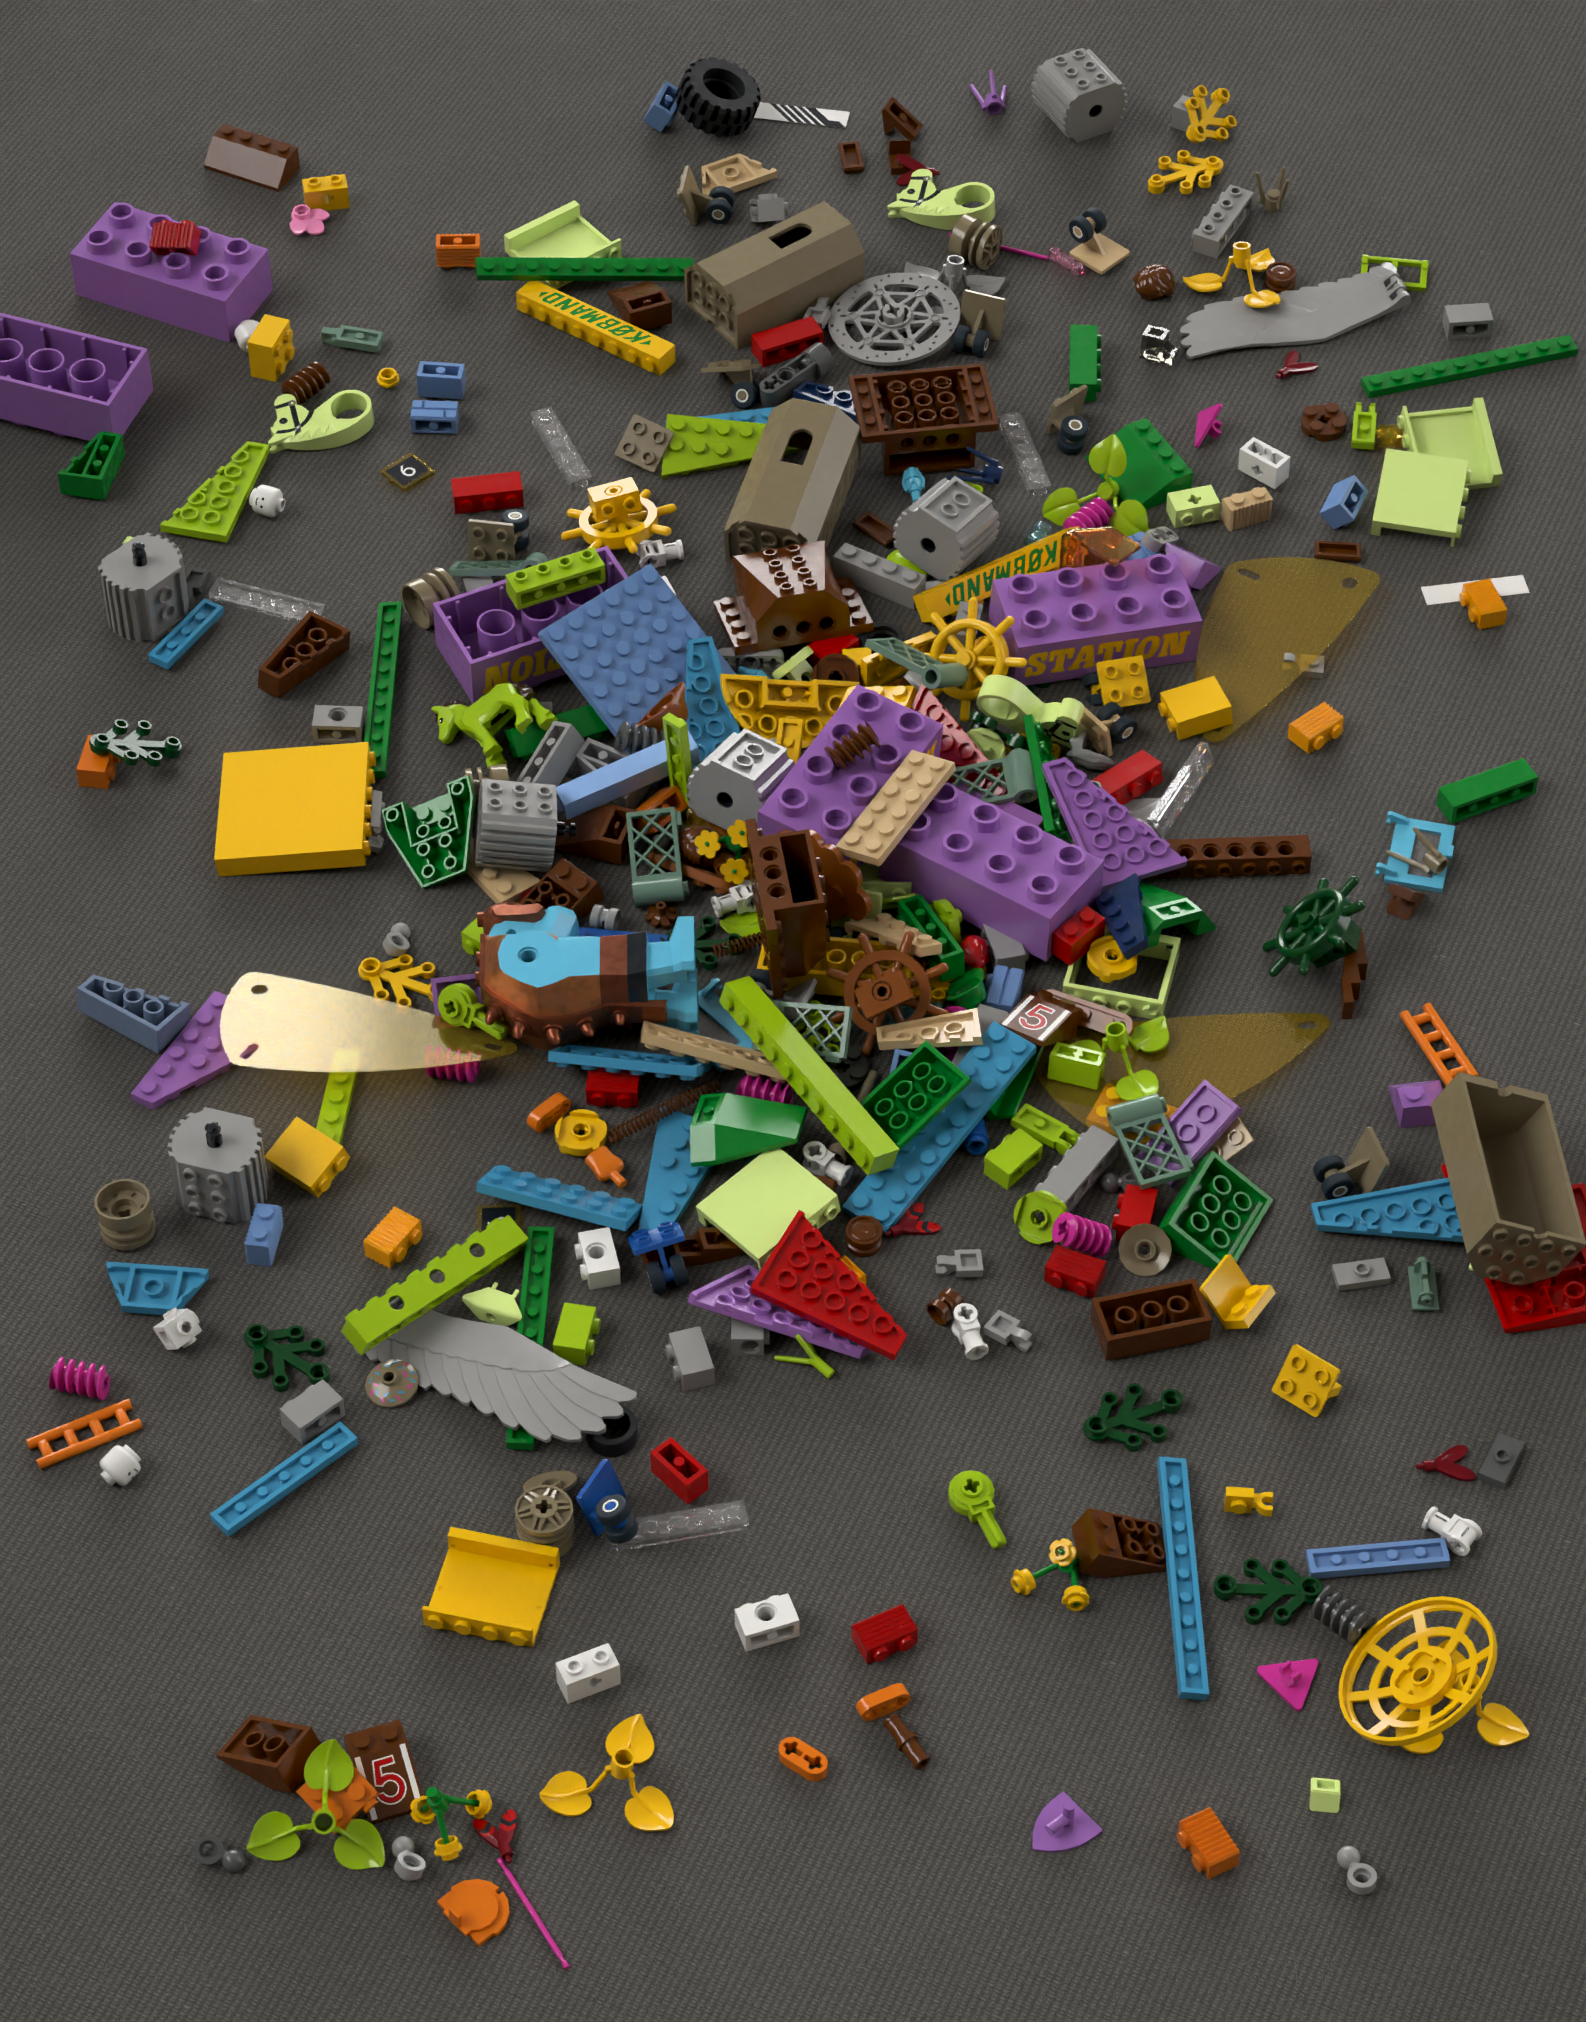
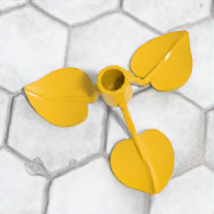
M1236 242L1233 244V256H1229V262L1222 277L1214 273L1183 277L1184 283L1191 289L1199 292H1213L1222 288V283L1226 281L1232 263H1234L1237 268L1247 269L1252 293L1244 297V303L1247 306L1264 308L1280 304V297L1275 292L1270 290L1257 292L1255 290L1251 270L1255 272L1266 271L1268 265L1275 262L1269 248L1251 255V244L1248 242Z
M1446 1639L1437 1647L1444 1649L1449 1640ZM1457 1650L1451 1656L1456 1664L1466 1660ZM1470 1669L1457 1675L1453 1688L1459 1691L1463 1689ZM1477 1674L1468 1694L1473 1692L1481 1679ZM1481 1695L1475 1704L1476 1714L1481 1718L1477 1723V1731L1486 1742L1502 1747L1528 1738L1529 1732L1525 1725L1505 1706L1497 1703H1488L1482 1711ZM1408 1711L1398 1720L1406 1722L1420 1720V1712ZM1443 1718L1439 1719L1438 1721H1436V1722H1434V1723H1431V1724H1430V1727H1432V1726L1436 1725L1437 1723L1441 1722V1721L1443 1720ZM1395 1728V1737L1415 1734L1418 1728ZM1439 1733L1424 1741L1400 1746L1411 1753L1429 1754L1441 1746L1444 1738L1443 1734Z
M641 1714L625 1719L608 1734L605 1748L607 1754L612 1757L610 1765L605 1766V1770L589 1788H587V1783L583 1776L573 1771H565L552 1777L539 1794L542 1802L553 1812L568 1817L579 1816L587 1812L592 1805L588 1794L592 1793L605 1777L611 1773L616 1779L622 1780L627 1778L629 1780L631 1794L634 1798L626 1802L624 1812L630 1825L642 1831H664L672 1828L674 1821L671 1803L661 1790L653 1786H646L639 1794L636 1791L635 1774L632 1772L634 1764H641L649 1760L654 1751L653 1737Z

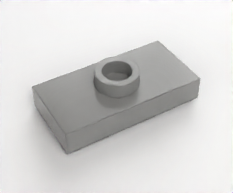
M1384 1257L1332 1265L1331 1271L1338 1291L1390 1284L1391 1281Z

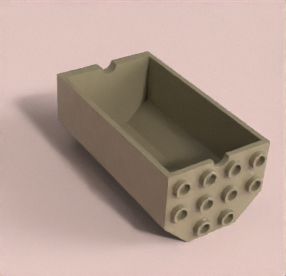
M823 201L685 268V304L707 323L711 321L714 324L715 330L738 350L751 343V334L794 322L804 317L808 307H815L819 297H828V305L836 301L849 288L864 281L865 251L850 221L839 214L835 208Z
M792 398L771 410L723 531L726 562L734 563L733 556L760 552L768 548H783L791 544L800 545L825 540L826 548L828 547L861 460L860 426L840 408L829 404ZM787 446L808 450L803 465L782 461Z
M1458 1072L1431 1103L1467 1256L1474 1274L1518 1286L1555 1277L1586 1246V1240L1548 1095L1512 1085L1506 1088H1498L1497 1081Z

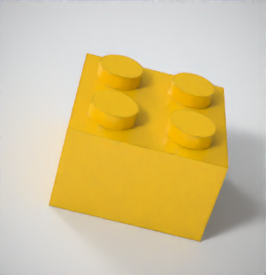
M265 314L247 341L252 377L276 382L279 376L285 372L287 363L293 359L295 354V348L292 346L293 330L290 328L289 319Z

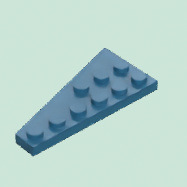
M712 636L690 639L687 643L684 699L688 709L686 723L688 731L698 746L701 762L733 732L740 733L738 722L734 719L722 694L720 674H723ZM701 762L692 765V771H693V769H695Z
M677 1111V1113L673 1112L672 1115L668 1113V1117L664 1116L663 1120L659 1117L660 1120L657 1123L638 1230L647 1229L649 1231L656 1229L659 1224L667 1221L679 1222L714 1166L692 1167L690 1124L693 1119L692 1116Z
M1449 1178L1311 1203V1212L1317 1231L1464 1242Z

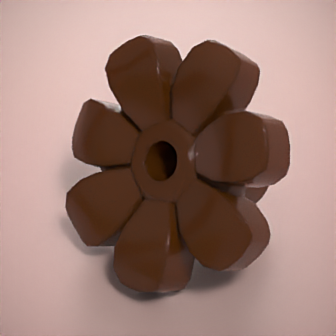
M662 901L657 902L656 906H649V913L645 915L646 922L651 923V926L658 928L661 924L663 929L670 928V922L674 923L677 920L676 909L673 906L667 908L666 903Z

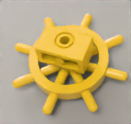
M632 477L587 489L590 506L584 511L569 509L567 511L568 517L579 519L580 528L563 532L561 538L564 541L583 537L590 544L588 548L594 547L595 550L608 546L610 550L628 548L630 553L635 554L638 551L637 545L643 540H648L653 534L664 536L671 534L672 530L670 527L658 525V517L674 513L677 507L675 504L656 507L654 503L648 500L651 496L650 490L644 489L639 494V490Z
M975 597L969 599L967 619H960L947 625L938 613H931L930 619L940 632L933 641L930 653H925L942 663L958 662L966 667L968 677L965 684L962 685V690L957 687L931 689L936 697L944 692L952 698L961 700L960 720L962 722L969 720L970 702L977 700L983 681L987 676H1006L1009 667L1023 668L1027 665L1025 658L1009 657L1008 646L1002 635L1014 624V618L1012 616L1006 617L996 628L985 621L977 620L978 600ZM976 629L983 632L986 636H981L975 640ZM966 630L965 647L956 637V634ZM948 643L951 644L957 654H944Z

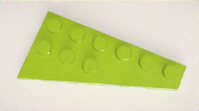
M667 414L666 428L673 431L674 436L663 456L661 479L681 474V476L687 475L697 470L707 471L737 465L739 462L752 460L766 424ZM787 446L784 455L801 452V449Z
M247 441L231 456V461L225 467L221 466L212 479L208 478L187 498L188 502L181 509L177 508L173 512V517L168 521L164 520L160 524L161 532L227 543L270 453L269 445Z

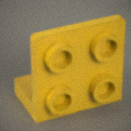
M1231 1254L1223 1257L1199 1288L1226 1330L1249 1328L1276 1294L1272 1285L1252 1286Z

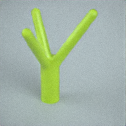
M799 1334L795 1338L810 1359L774 1356L776 1361L812 1365L827 1379L835 1372L817 1355L813 1344L804 1341Z

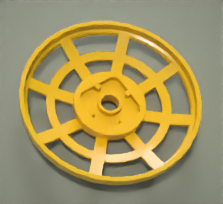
M1445 1596L1413 1601L1387 1614L1362 1636L1351 1651L1343 1667L1338 1695L1344 1718L1355 1732L1366 1740L1388 1746L1409 1745L1421 1742L1448 1729L1465 1716L1477 1703L1493 1675L1497 1661V1641L1491 1623L1471 1603ZM1433 1611L1463 1613L1456 1629L1443 1626L1427 1628L1425 1613ZM1472 1618L1479 1622L1489 1638V1646L1477 1653L1473 1642L1465 1634ZM1414 1619L1416 1632L1400 1640L1388 1652L1376 1645L1393 1628L1406 1620ZM1450 1637L1444 1649L1430 1646L1429 1638ZM1416 1642L1418 1643V1649L1407 1654L1402 1660L1396 1658L1406 1648ZM1459 1643H1462L1468 1651L1469 1658L1456 1664L1451 1656ZM1367 1654H1370L1380 1662L1372 1675L1369 1690L1353 1692L1356 1674ZM1488 1658L1478 1685L1471 1694H1468L1475 1681L1478 1664ZM1390 1667L1394 1670L1391 1675L1390 1686L1379 1688L1386 1669ZM1470 1669L1463 1689L1459 1691L1453 1688L1457 1675ZM1422 1676H1427L1426 1679L1419 1682ZM1394 1696L1400 1704L1387 1715L1383 1711L1379 1699ZM1444 1698L1452 1700L1447 1707L1432 1716V1706ZM1369 1701L1373 1712L1381 1722L1368 1731L1364 1729L1357 1720L1353 1710V1702ZM1459 1704H1462L1456 1711H1454L1446 1719L1430 1727L1431 1723H1434L1439 1719L1443 1718L1444 1716L1449 1714L1453 1709H1455ZM1409 1709L1420 1710V1720L1406 1722L1398 1720ZM1390 1726L1399 1729L1418 1728L1417 1733L1403 1737L1378 1736Z

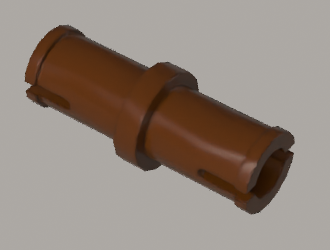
M893 1714L884 1721V1727L887 1728L897 1742V1749L905 1753L916 1770L924 1768L931 1759L917 1742L918 1737L916 1734L908 1730L898 1714Z

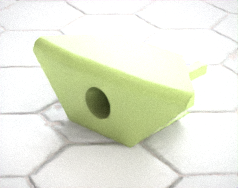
M494 1282L491 1288L487 1287L465 1294L462 1297V1301L480 1320L496 1325L509 1326L522 1319V1314L515 1301L519 1294L517 1289L510 1295L496 1290L498 1283Z

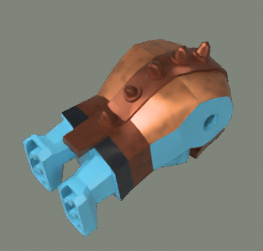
M508 901L491 905L485 912H477V926L483 927L484 934H480V951L476 952V966L479 967V971L475 972L476 987L481 989L482 1003L487 1012L485 1016V1023L487 1025H492L498 1020V1022L506 1026L512 1037L543 1051L553 1050L564 1044H570L585 1036L592 1037L594 1032L604 1028L641 1034L644 1021L670 1028H678L679 1030L699 1035V993L694 916L677 917L669 941L649 942L647 931L602 937L579 936V924L574 911L562 906H551L544 910L543 906L539 903L521 905ZM674 983L672 990L658 989L659 987Z

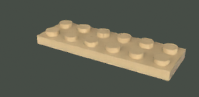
M911 750L837 843L836 847L839 848L842 855L880 867L955 772V762Z
M648 1021L643 1022L641 1043H645L644 1046L649 1049L660 1050V1048L670 1050V1053L675 1056L684 1057L686 1054L694 1056L695 1060L702 1063L713 1061L720 1063V1066L725 1069L735 1070L736 1067L744 1069L745 1073L751 1076L759 1077L760 1074L770 1076L772 1081L785 1083L786 1079L782 1077L762 1051Z

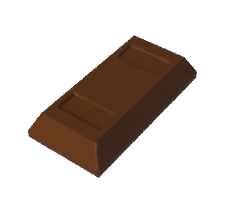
M859 141L838 143L843 172L845 174L862 173L865 167Z
M869 511L852 522L856 529L885 548L896 540L893 538V533L895 532L893 527Z
M1315 540L1314 559L1317 561L1358 563L1361 561V543Z

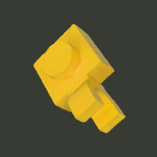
M1226 1486L1224 1512L1252 1514V1509H1256L1260 1515L1272 1517L1273 1506L1264 1505L1263 1503H1272L1273 1492L1259 1494L1254 1493V1488Z

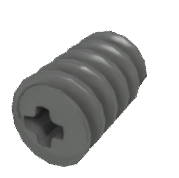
M624 720L618 728L614 748L616 750L618 745L622 744V752H625L628 746H631V752L634 754L638 748L643 750L665 740L664 730L661 729L657 734V729L652 727L648 732L646 725H642L638 730L637 723H632L629 728L628 721Z
M1328 1585L1316 1598L1313 1604L1312 1616L1316 1620L1321 1619V1623L1324 1626H1330L1332 1632H1338L1339 1637L1347 1639L1350 1645L1355 1646L1362 1636L1374 1625L1375 1618L1366 1622L1368 1612L1363 1611L1357 1615L1359 1606L1356 1604L1348 1609L1350 1600L1346 1598L1340 1603L1341 1593L1336 1592L1333 1596H1330L1333 1587Z

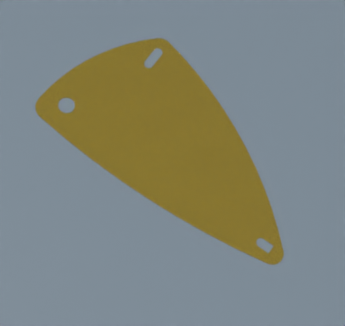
M1303 557L1260 558L1237 561L1230 564L1214 592L1204 619L1197 651L1196 681L1215 676L1232 706L1233 724L1224 726L1219 733L1213 730L1204 732V738L1211 742L1225 739L1286 689L1348 625L1379 584V575L1374 571L1346 563ZM1244 568L1259 574L1261 577L1258 580H1254L1239 574L1238 570ZM1345 578H1355L1358 581L1357 586L1354 588H1345L1341 583ZM1284 653L1294 654L1295 662H1284Z
M259 972L246 973L239 978L226 998L220 1019L221 1040L229 1061L238 1066L311 1072L406 1070L486 1060L510 1055L517 1050V1046L513 1042L505 1039L498 1040L489 1033L476 1028L469 1029L465 1026H454L447 1023L442 1017L425 1011L339 988ZM256 985H264L269 989L264 994H254L251 992V988ZM491 1043L503 1047L499 1051L485 1048L484 1045ZM257 1044L259 1046L249 1058L243 1059L240 1057L249 1045Z
M1242 1013L1166 1018L1170 1037L1169 1043L1164 1049L1155 1053H1144L1140 1049L1134 1051L1132 1047L1127 1046L1126 1052L1134 1074L1146 1069L1156 1075L1159 1082L1157 1094L1159 1097H1164L1166 1105L1170 1109V1111L1164 1112L1168 1120L1204 1079L1229 1099L1255 1086L1306 1049L1329 1027L1330 1021L1328 1017L1319 1013ZM1150 1020L1134 1021L1135 1028ZM1314 1021L1316 1028L1301 1029L1298 1027L1300 1022ZM1084 1028L1078 1029L1073 1039L1060 1043L1070 1045L1081 1040H1092L1098 1043L1102 1049V1039L1107 1037L1104 1034ZM1056 1043L1044 1046L1034 1073L1047 1092L1069 1114L1090 1128L1094 1125L1117 1137L1115 1132L1111 1130L1107 1117L1097 1115L1096 1109L1100 1105L1113 1106L1127 1102L1122 1099L1110 1100L1106 1097L1107 1089L1116 1087L1117 1082L1121 1078L1129 1076L1122 1053H1116L1107 1046L1103 1078H1100L1098 1089L1094 1090L1048 1079L1049 1059L1046 1058L1045 1053L1053 1049ZM1162 1124L1151 1125L1148 1130L1157 1131L1162 1127ZM1131 1131L1123 1135L1125 1138L1131 1139L1138 1137L1139 1134Z

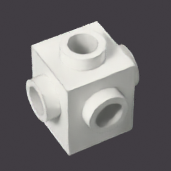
M173 1308L163 1315L164 1320L153 1327L167 1350L179 1349L181 1346L185 1348L197 1340L195 1336L202 1331L198 1325V1317L188 1308Z

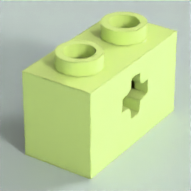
M1212 485L1167 493L1166 511L1174 528L1219 520L1220 501Z

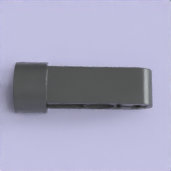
M816 342L801 352L799 356L762 380L759 384L760 404L764 408L777 407L792 397L794 389L804 381L813 382L834 369V358L828 348L822 343Z

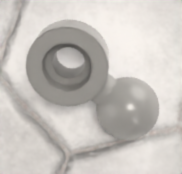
M405 923L394 924L382 943L386 953L392 957H399L405 954L410 946L408 942L410 928Z
M400 1836L392 1843V1853L397 1858L394 1864L395 1872L403 1880L412 1881L421 1878L426 1863L422 1857L414 1853L415 1844L407 1836Z
M1342 1847L1337 1853V1862L1342 1868L1348 1870L1346 1881L1348 1888L1360 1895L1371 1893L1375 1889L1377 1882L1375 1869L1368 1864L1360 1863V1853L1355 1847Z

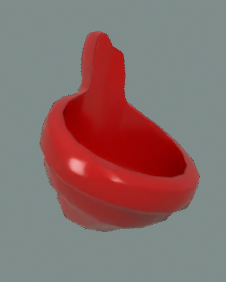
M970 935L959 943L964 951L965 964L971 966L972 969H983L990 962L991 957L988 946L983 937Z

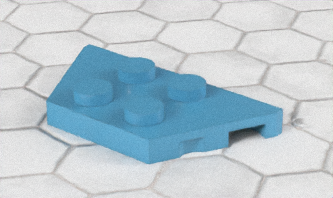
M121 1262L106 1263L107 1272L121 1310L127 1313L164 1315L173 1308L182 1309L210 1276L209 1269Z

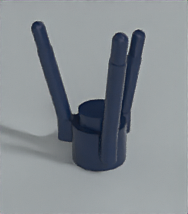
M967 446V451L990 463V465L985 464L983 471L970 468L955 469L956 471L982 477H956L964 482L999 484L1003 466L998 465L999 460L991 459ZM947 476V480H951L954 476Z

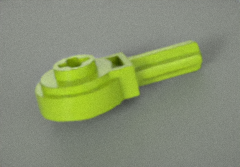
M463 983L452 984L441 991L438 998V1008L442 1018L449 1025L455 1027L465 1026L469 1029L477 1026L498 1040H502L507 1034L506 1026L496 1021L492 1025L485 1023L486 1014L483 1012L485 1006L478 1002L474 990Z
M969 1470L957 1474L949 1484L948 1500L951 1507L959 1514L968 1516L971 1523L978 1522L993 1549L998 1550L1002 1548L1007 1541L993 1516L995 1512V1505L993 1503L995 1490L992 1481L978 1471Z

